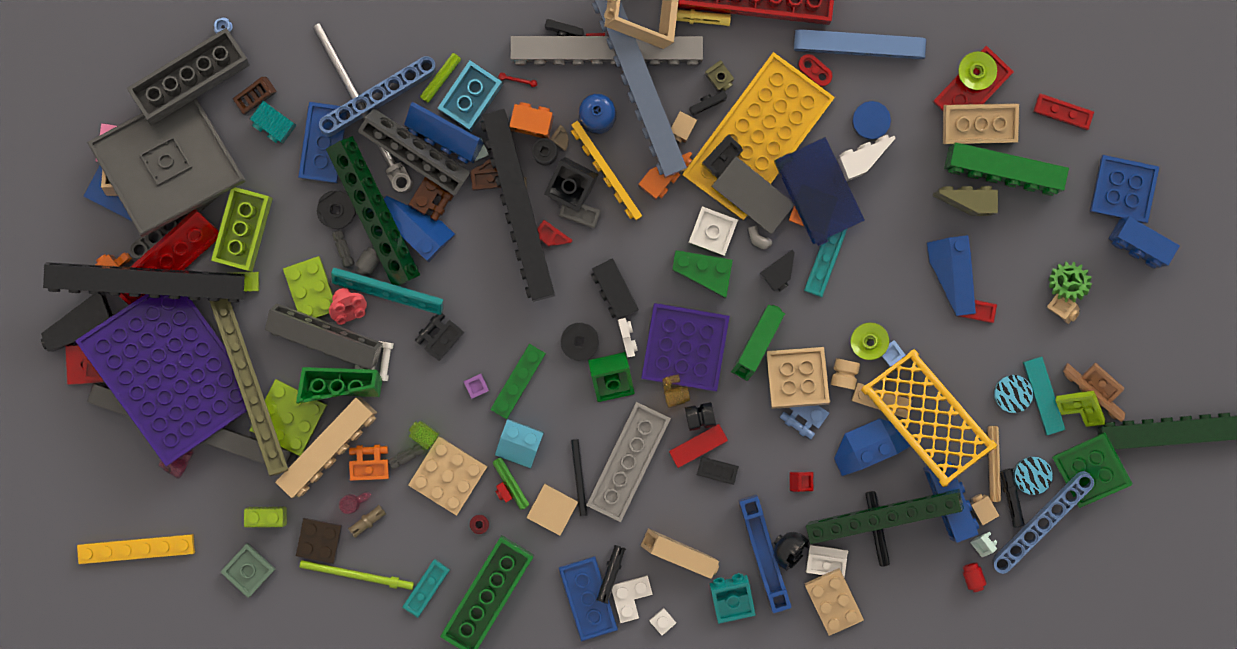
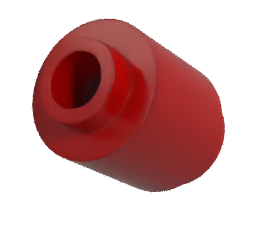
M977 562L963 566L964 571L962 573L968 590H973V592L984 590L983 586L987 583L981 566H978Z

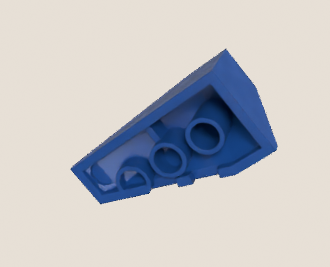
M389 196L384 198L401 236L428 262L455 235L442 221H434L430 218L431 216L423 215Z
M968 235L928 242L929 263L934 269L955 315L976 314Z

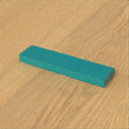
M830 219L804 288L805 292L819 297L823 296L849 225Z
M1043 357L1023 362L1045 434L1050 435L1066 430L1055 401L1056 398Z

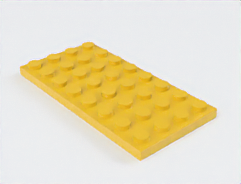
M773 52L682 176L744 221L747 215L711 187L717 178L702 165V162L729 134L743 149L737 157L771 184L835 97Z

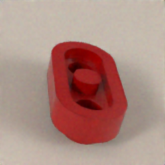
M806 54L800 58L798 62L799 70L820 87L827 86L831 82V70L815 56ZM805 62H810V63H811V67H810V68H806V67L804 66V63H805ZM819 75H825V80H820Z

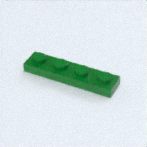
M531 344L528 345L490 410L505 419L509 417L546 355L545 352Z

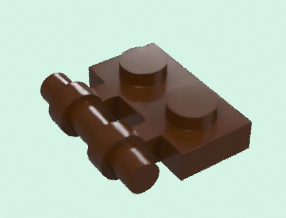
M425 177L408 206L423 215H426L428 210L433 211L430 218L437 221L444 214V208L449 201L451 202L454 196ZM436 196H441L442 198L438 205L433 204Z

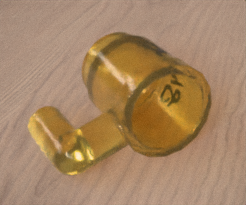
M679 374L663 378L664 394L668 408L690 401L687 386L671 387L672 383L680 382Z

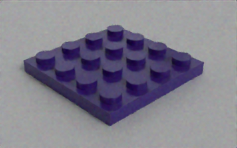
M654 303L641 379L717 391L730 316Z

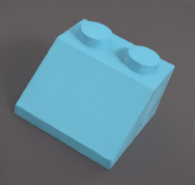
M508 419L495 455L531 468L544 432Z

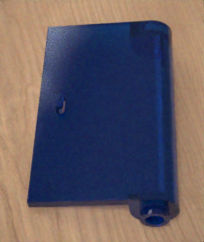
M826 137L774 160L812 244L817 243L818 246L829 242L828 237L865 221Z

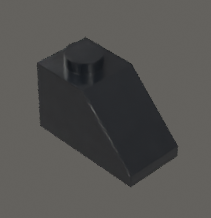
M793 250L760 273L773 291L778 289L780 292L788 286L787 282L791 279L795 254Z

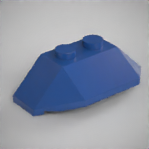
M879 418L845 433L834 460L841 476L892 457L909 448L910 444L891 422Z

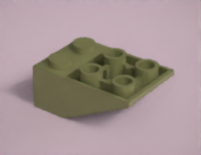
M945 186L933 193L934 197L970 216H992L998 213V190H992V186H982L977 188V190H973L972 186H963L958 188V190H953L952 186Z

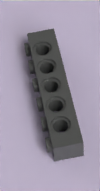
M375 108L365 118L358 130L360 134L454 196L471 173Z

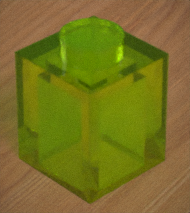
M422 420L418 423L415 421L409 429L411 432L409 437L427 450L430 449L440 435L438 431Z

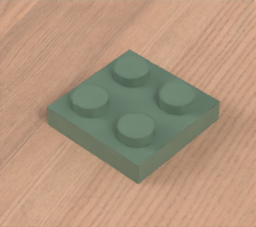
M247 543L222 569L221 573L249 598L274 572L275 568Z

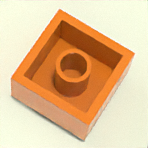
M520 102L519 105L514 104L509 127L513 132L549 139L554 119L553 113L550 112L549 108L539 106L538 109L531 107V104Z

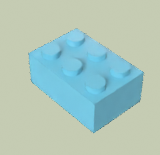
M469 60L439 105L438 110L472 132L503 86V83Z

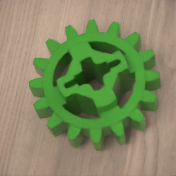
M1065 262L1064 266L1058 264L1057 269L1053 268L1052 275L1049 277V288H1053L1052 294L1058 293V299L1064 297L1065 302H1068L1069 299L1076 302L1077 297L1082 300L1084 295H1088L1092 285L1090 283L1092 277L1087 276L1088 270L1083 271V265L1076 267L1075 262L1072 265Z

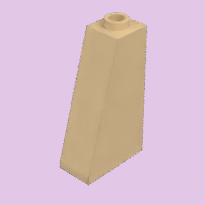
M649 528L641 543V547L649 553L710 579L718 571L719 561L714 557Z

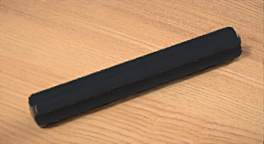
M866 492L868 509L878 507L876 492ZM884 530L873 531L879 565L881 567L888 566L890 561Z

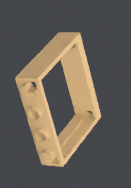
M607 0L604 26L664 49L674 43L679 0H662L659 33L619 18L620 0Z

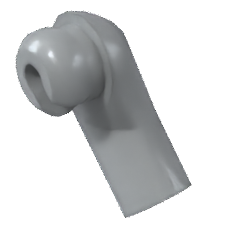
M757 225L748 228L750 239L754 246L760 249H768L772 246L770 238L759 235Z

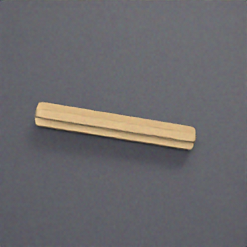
M988 426V437L998 445L996 449L988 453L990 500L992 502L1001 501L998 426Z

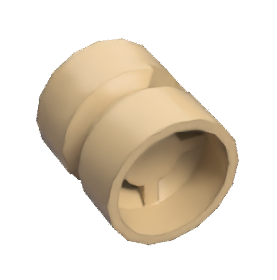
M836 358L834 365L836 373L832 374L830 385L855 390L857 379L854 376L859 372L860 363Z

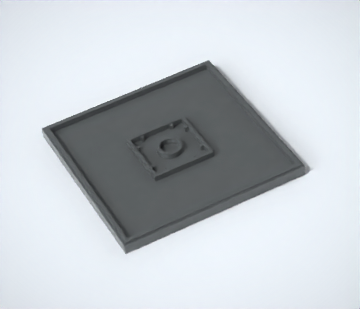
M197 98L152 126L142 113L87 142L141 237L150 234L246 182Z

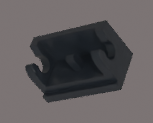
M728 134L702 162V165L713 176L718 178L731 160L738 156L743 149Z

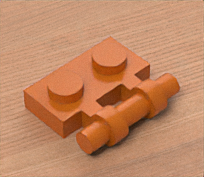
M379 444L374 445V447H363V445H357V447L349 448V455H357V461H349L350 481L389 479L388 459L381 460V454H388V446H380ZM374 454V460H364L363 458L364 455Z

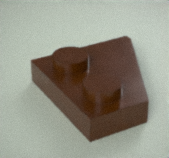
M490 159L471 170L473 191L502 188L497 186L495 176H498L497 168L493 169Z

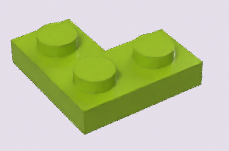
M1094 391L1056 396L1055 401L1061 415L1080 413L1086 427L1105 425V417Z

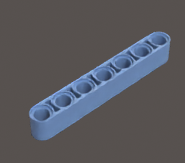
M795 30L794 50L815 53L925 59L926 38Z
M429 56L418 59L325 115L319 121L321 133L328 137L337 134L368 115L374 108H380L428 79L435 72L434 60ZM425 63H428L432 66V68L428 71H425L422 69L421 66ZM408 73H413L416 77L414 80H407L405 76ZM391 83H397L399 85V88L397 90H391L389 88V85ZM375 93L383 95L381 100H375L372 96ZM363 102L367 106L364 110H358L356 105ZM347 112L350 114V117L347 120H342L339 118L340 114ZM330 122L334 126L331 130H325L323 125Z
M1085 471L1077 473L994 556L993 565L997 572L1004 574L1010 571L1093 488L1094 479L1089 473ZM1082 477L1089 478V483L1085 486L1079 484V480ZM1068 491L1075 492V497L1073 499L1069 500L1065 498V495ZM1056 504L1062 506L1059 513L1052 512V507ZM1041 518L1048 520V524L1044 527L1038 525V521ZM1027 532H1033L1034 538L1026 540L1024 535ZM1015 545L1021 547L1020 552L1017 554L1010 552L1011 548ZM1000 559H1005L1007 561V565L1005 567H999L997 566V562Z

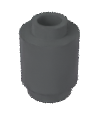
M368 247L367 250L364 249L355 264L358 267L356 270L365 276L368 273L372 275L380 262L373 248Z

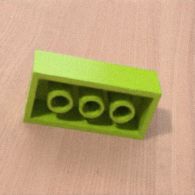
M237 187L230 190L211 261L253 272L273 200L272 197Z

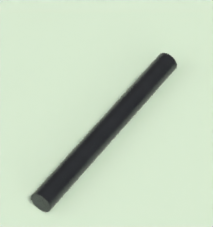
M573 439L571 444L580 516H587L579 439Z

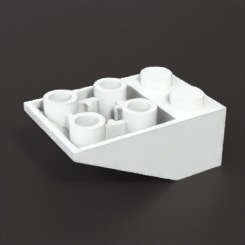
M888 135L878 138L875 144L871 145L870 142L860 145L855 152L850 149L841 153L836 163L844 182L865 174L895 140V136L889 138Z

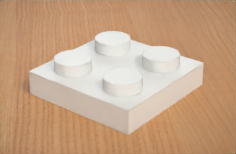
M702 206L688 243L725 256L738 220Z

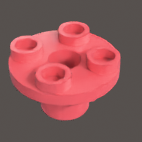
M341 288L332 296L333 302L329 307V314L338 325L345 324L356 318H362L365 315L367 302L363 295L351 293L347 288Z

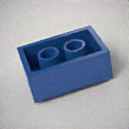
M1130 216L1119 219L1108 238L1112 241L1113 246L1119 249L1125 248L1129 251V255L1136 259H1139V257L1146 261L1145 264L1154 269L1156 267L1169 266L1180 247L1177 243Z

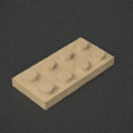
M1019 104L944 105L943 144H954L955 142L961 144L1018 142Z

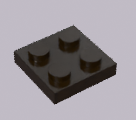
M303 518L296 556L334 564L342 525Z

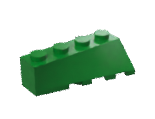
M302 367L296 403H305L336 396L380 397L382 378L378 370Z

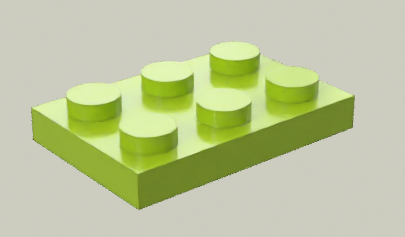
M320 256L283 268L297 311L315 318L329 314V307L333 302V292Z

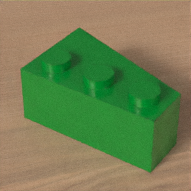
M676 250L672 271L726 298L733 260Z

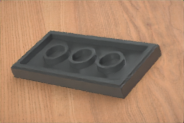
M737 156L731 160L711 186L770 234L775 231L795 205V203Z

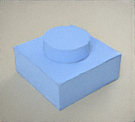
M895 340L889 343V347L882 358L891 367L906 355Z

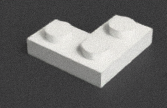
M626 318L619 319L618 323L627 358L635 356L634 352L638 350L635 340L631 341L630 333H633L631 322H626Z
M648 575L613 585L612 593L620 623L638 619L639 615L635 599L653 595Z

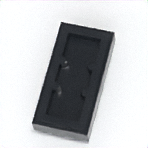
M546 19L545 29L558 32V36H583L584 34L583 28Z
M725 91L712 97L710 94L700 99V103L691 106L689 110L694 116L726 101L727 95Z
M701 456L697 475L734 485L739 466Z

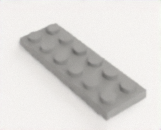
M638 402L635 403L586 506L619 522L622 521L671 418Z

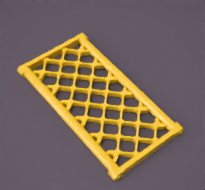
M913 349L873 381L863 386L861 391L868 395L937 476L940 480L939 483L944 488L978 460L996 449L998 445L994 440H990L921 360L920 354ZM910 359L913 361L911 368L901 366ZM901 370L911 372L910 381L899 378ZM893 371H898L897 379L887 378ZM922 371L926 376L924 382L913 381L914 372ZM882 381V390L874 391L872 387ZM886 381L896 383L895 392L884 389ZM899 383L909 384L910 392L908 394L900 393L898 391ZM912 385L923 386V395L912 394ZM934 385L938 390L937 396H926V387ZM884 394L894 395L895 404L887 406L882 401ZM897 397H908V406L897 405ZM911 398H921L922 408L911 407ZM925 399L935 400L936 409H925ZM947 400L951 405L949 411H939L938 402ZM896 409L907 410V419L899 421L894 415ZM911 410L921 412L920 421L909 419ZM923 413H934V423L924 422ZM937 414L948 415V424H938ZM958 414L964 420L962 426H953L950 423L951 416ZM910 423L919 424L920 433L911 435L907 430ZM922 426H933V436L923 435ZM936 427L947 428V437H937ZM950 429L961 430V439H951L949 437ZM971 429L976 434L975 440H964V430ZM921 439H932V449L924 450L920 445ZM935 440L946 441V450H936L934 448ZM949 442L960 443V452H950L948 450ZM963 443L974 445V453H963ZM984 444L987 448L977 455L976 446ZM934 453L944 454L945 463L937 465L932 460ZM948 455H957L959 457V465H949L947 463ZM961 457H971L972 460L964 466L961 465ZM947 468L957 469L950 477L945 475Z

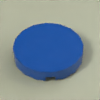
M865 102L858 106L852 118L853 128L863 138L869 140L878 139L890 128V113L879 102Z

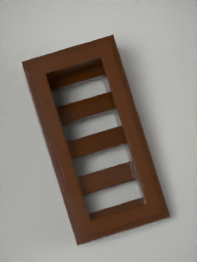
M266 76L260 77L235 96L233 101L244 115L277 91ZM254 89L258 90V92L261 94V97L258 96ZM248 93L252 95V97L255 100L254 102L251 100ZM242 97L245 98L249 106H246L244 104V102L241 99Z

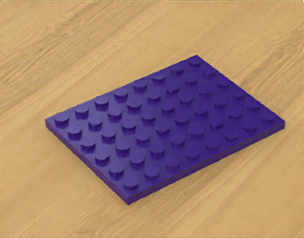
M145 294L75 340V342L165 467H167L239 418L247 410L225 346L192 300H189L187 296H180V299L168 298L169 295L151 298L149 294Z

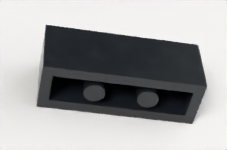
M613 258L592 268L594 273L591 276L595 284H600L602 290L599 292L603 300L609 301L611 307L608 310L612 318L617 317L619 320L639 310Z

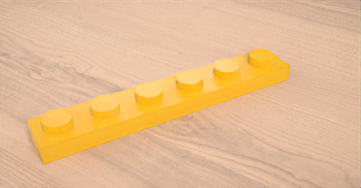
M577 120L571 124L573 128L571 130L572 135L576 140L580 139L584 144L581 148L587 156H592L594 159L592 164L598 172H603L605 175L603 178L604 182L609 188L613 187L616 192L613 195L619 204L624 203L627 208L624 211L630 220L632 218L635 221L639 220L642 214Z
M189 534L78 544V564L194 554V536Z

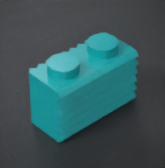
M264 101L250 118L254 122L252 126L260 132L264 129L269 133L267 137L275 143L278 141L284 143L296 127V124Z

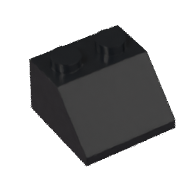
M564 157L559 161L544 195L578 212L590 194L599 174Z

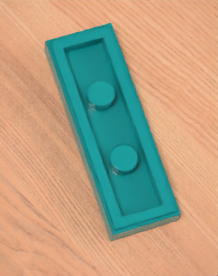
M434 559L402 608L418 618L450 569Z

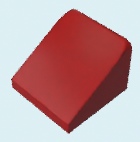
M790 472V491H813V472Z

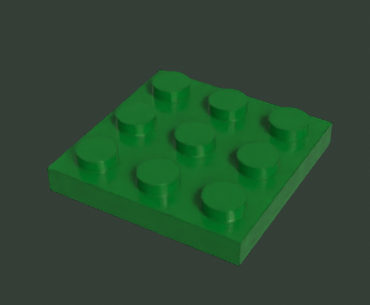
M1105 432L1052 457L1066 484L1077 473L1082 471L1089 473L1094 479L1093 488L1077 503L1079 508L1133 484ZM1082 477L1079 480L1081 486L1089 483L1088 477ZM1070 491L1073 497H1075V492Z

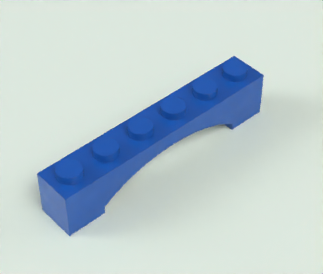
M757 495L738 500L771 611L777 613L792 608L778 563L774 557V550Z

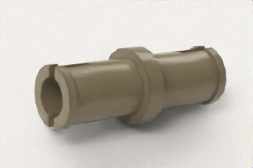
M378 505L367 515H362L361 519L348 529L356 538L368 527H373V524L386 515V513Z

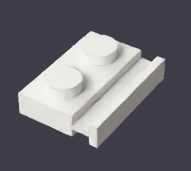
M810 544L806 573L824 575L840 568L845 577L848 550Z

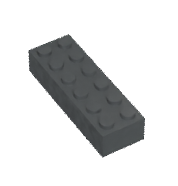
M225 28L127 87V90L152 126L250 65L228 29Z

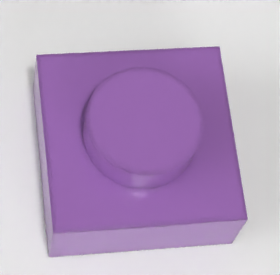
M482 373L463 381L471 399L489 391Z

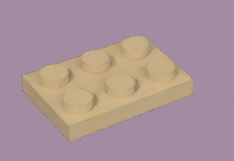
M840 568L804 583L829 636L864 621Z

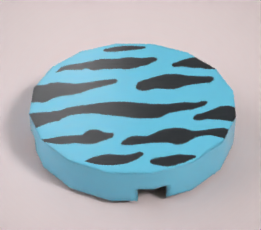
M1008 375L996 384L994 399L1002 410L1008 413H1019L1030 405L1033 399V390L1031 384L1025 378L1019 375Z
M1027 457L1017 463L1014 469V479L1022 492L1029 495H1038L1050 487L1053 473L1050 465L1045 460L1039 457Z

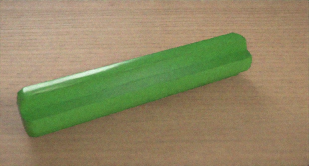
M500 457L494 460V467L521 510L528 507L527 499L503 459Z

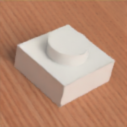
M665 608L649 620L661 635L665 634L676 624V621Z

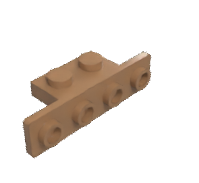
M1067 363L1063 372L1068 380L1077 383L1082 392L1094 391L1100 407L1103 406L1107 409L1113 419H1118L1120 422L1125 419V412L1112 402L1124 391V387L1097 363H1094L1083 375Z

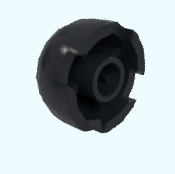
M788 532L784 536L779 535L774 541L776 545L774 548L776 562L786 571L788 568L792 569L803 557L804 547L809 548V539L798 532Z

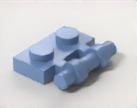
M819 405L789 407L792 413L789 415L783 411L780 418L785 421L787 426L791 425L798 430L801 436H806L811 440L815 433L809 428L811 425H814L819 429L829 415V412ZM797 415L807 420L804 425L795 419Z

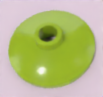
M984 52L969 53L959 64L958 73L960 80L966 87L973 90H983L989 87L997 76V65L994 59ZM978 69L980 71V74L975 75L973 73V70Z
M864 323L854 330L851 336V347L858 357L864 360H875L886 353L889 347V336L881 325ZM872 340L874 341V344L872 346H868L867 342Z

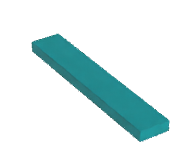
M334 267L331 272L332 284L435 314H442L443 299Z

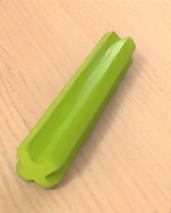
M451 54L420 95L422 100L429 103L461 61L457 54Z

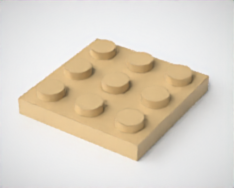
M824 347L766 352L771 409L830 404Z
M438 436L408 486L457 516L488 466Z

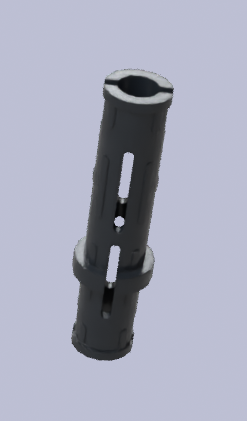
M1013 468L1004 469L1000 472L1003 478V492L1007 496L1013 527H1021L1025 523L1017 492L1019 488L1015 483Z
M614 545L610 561H607L606 564L608 567L598 597L596 598L597 601L608 604L618 570L622 567L620 564L626 550L625 548Z

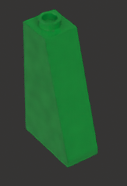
M768 304L764 309L731 373L746 381L755 373L785 315L778 306Z

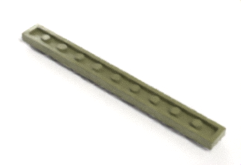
M220 298V301H209L269 477L286 472L288 467L231 302H228V299Z

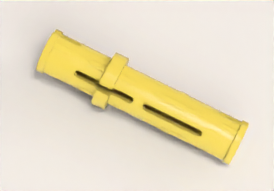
M678 9L676 21L689 22V24L703 23L730 26L731 14L695 11V9L690 11Z

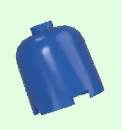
M592 94L582 101L579 107V120L583 128L591 133L602 134L613 127L616 121V110L609 97L603 94Z

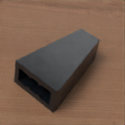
M105 292L93 294L42 332L41 343L43 348L47 349L48 352H54L65 346L75 344V340L112 317L113 314Z

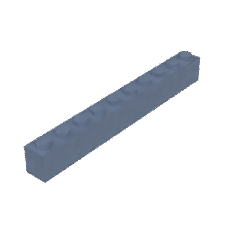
M594 0L595 2L592 3L595 13H599L602 20L599 23L602 31H607L609 38L606 41L609 49H614L616 54L613 57L617 68L621 67L623 74L620 75L624 86L628 84L630 92L627 93L631 104L635 102L637 110H635L638 121L642 120L643 135L645 139L649 138L651 146H649L652 157L656 156L659 162L656 164L659 174H663L664 178L685 171L687 169L636 38L605 27L604 13L607 9V0ZM620 1L618 17L628 21Z

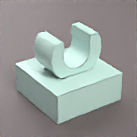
M990 532L980 535L970 542L981 557L992 554L997 549L995 546L997 541L989 539Z

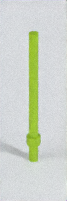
M303 560L300 562V568L389 585V588L397 589L399 587L413 590L414 582L399 580V577L392 576L389 578Z

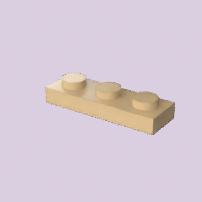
M857 383L851 401L880 410L871 398L861 391L865 385ZM884 394L882 401L887 406L894 405L895 396ZM901 396L897 397V405L908 406L909 399ZM896 409L894 415L907 419L908 411Z

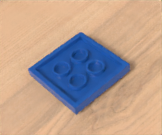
M1102 155L1090 212L1118 218L1130 216L1138 222L1148 223L1159 166Z

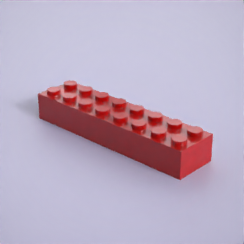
M834 0L678 1V8L823 25H830Z

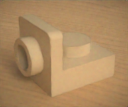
M1057 293L1047 308L1064 319L1067 324L1075 321L1080 313L1078 305L1070 299L1068 302H1065L1064 297L1058 299L1059 294Z

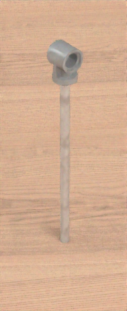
M320 23L316 24L313 28L350 96L354 99L359 94ZM363 102L356 105L358 110L366 108ZM378 145L389 165L385 172L393 188L402 194L409 193L413 188V180L403 163H396L391 153ZM406 179L407 185L404 188H399V180Z

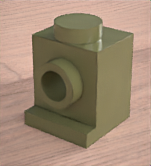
M721 60L705 71L706 77L718 92L721 90L726 91L733 86L731 82L734 81V78ZM723 74L725 78L719 80L717 75Z

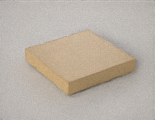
M544 484L526 518L560 536L578 501Z

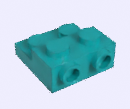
M738 573L734 574L731 579L716 578L713 580V583H709L718 624L756 616L747 575L743 576V574Z

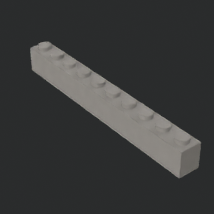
M511 36V62H515V65H526V62H534V65H546V62H553V65H565V62H572V65H584V62H591V65H603V62H611V65H616L613 59L616 54L614 49H609L606 41L609 38L608 36ZM675 36L674 43L664 49L636 39L645 62H649V65L655 66L660 65V62H668V65L675 66L679 65V62H687V65L695 66L703 61V36Z

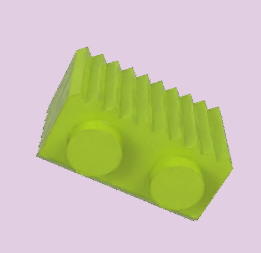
M285 506L247 507L244 509V527H284L287 524V508Z

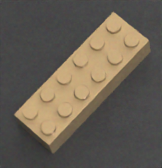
M356 397L275 483L291 498L303 496L310 489L308 485L317 482L322 477L323 473L321 471L324 468H330L337 461L335 457L343 454L350 447L348 443L351 440H357L362 435V428L364 426L369 427L377 419L375 417L377 412L362 397Z

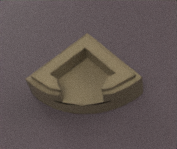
M560 125L550 140L560 149L566 151L569 141L568 134L564 127Z

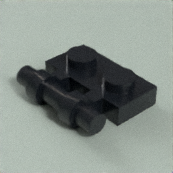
M443 313L432 316L431 322L424 330L421 329L419 331V335L415 339L420 345L424 340H427L429 344L424 349L438 361L443 358L464 334V331L451 320L444 325L441 322L445 317ZM437 326L440 331L433 338L429 334Z

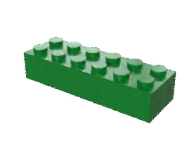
M956 142L949 146L944 169L949 170L948 173L960 175V173L967 174L968 178L972 179L982 177L986 178V182L990 183L1005 182V186L1016 188V186H1022L1023 190L1030 192L1040 190L1042 194L1048 196L1064 191L1069 171L1068 167Z
M501 535L440 637L459 649H478L533 559L534 554Z

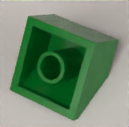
M626 352L588 360L597 402L635 394Z

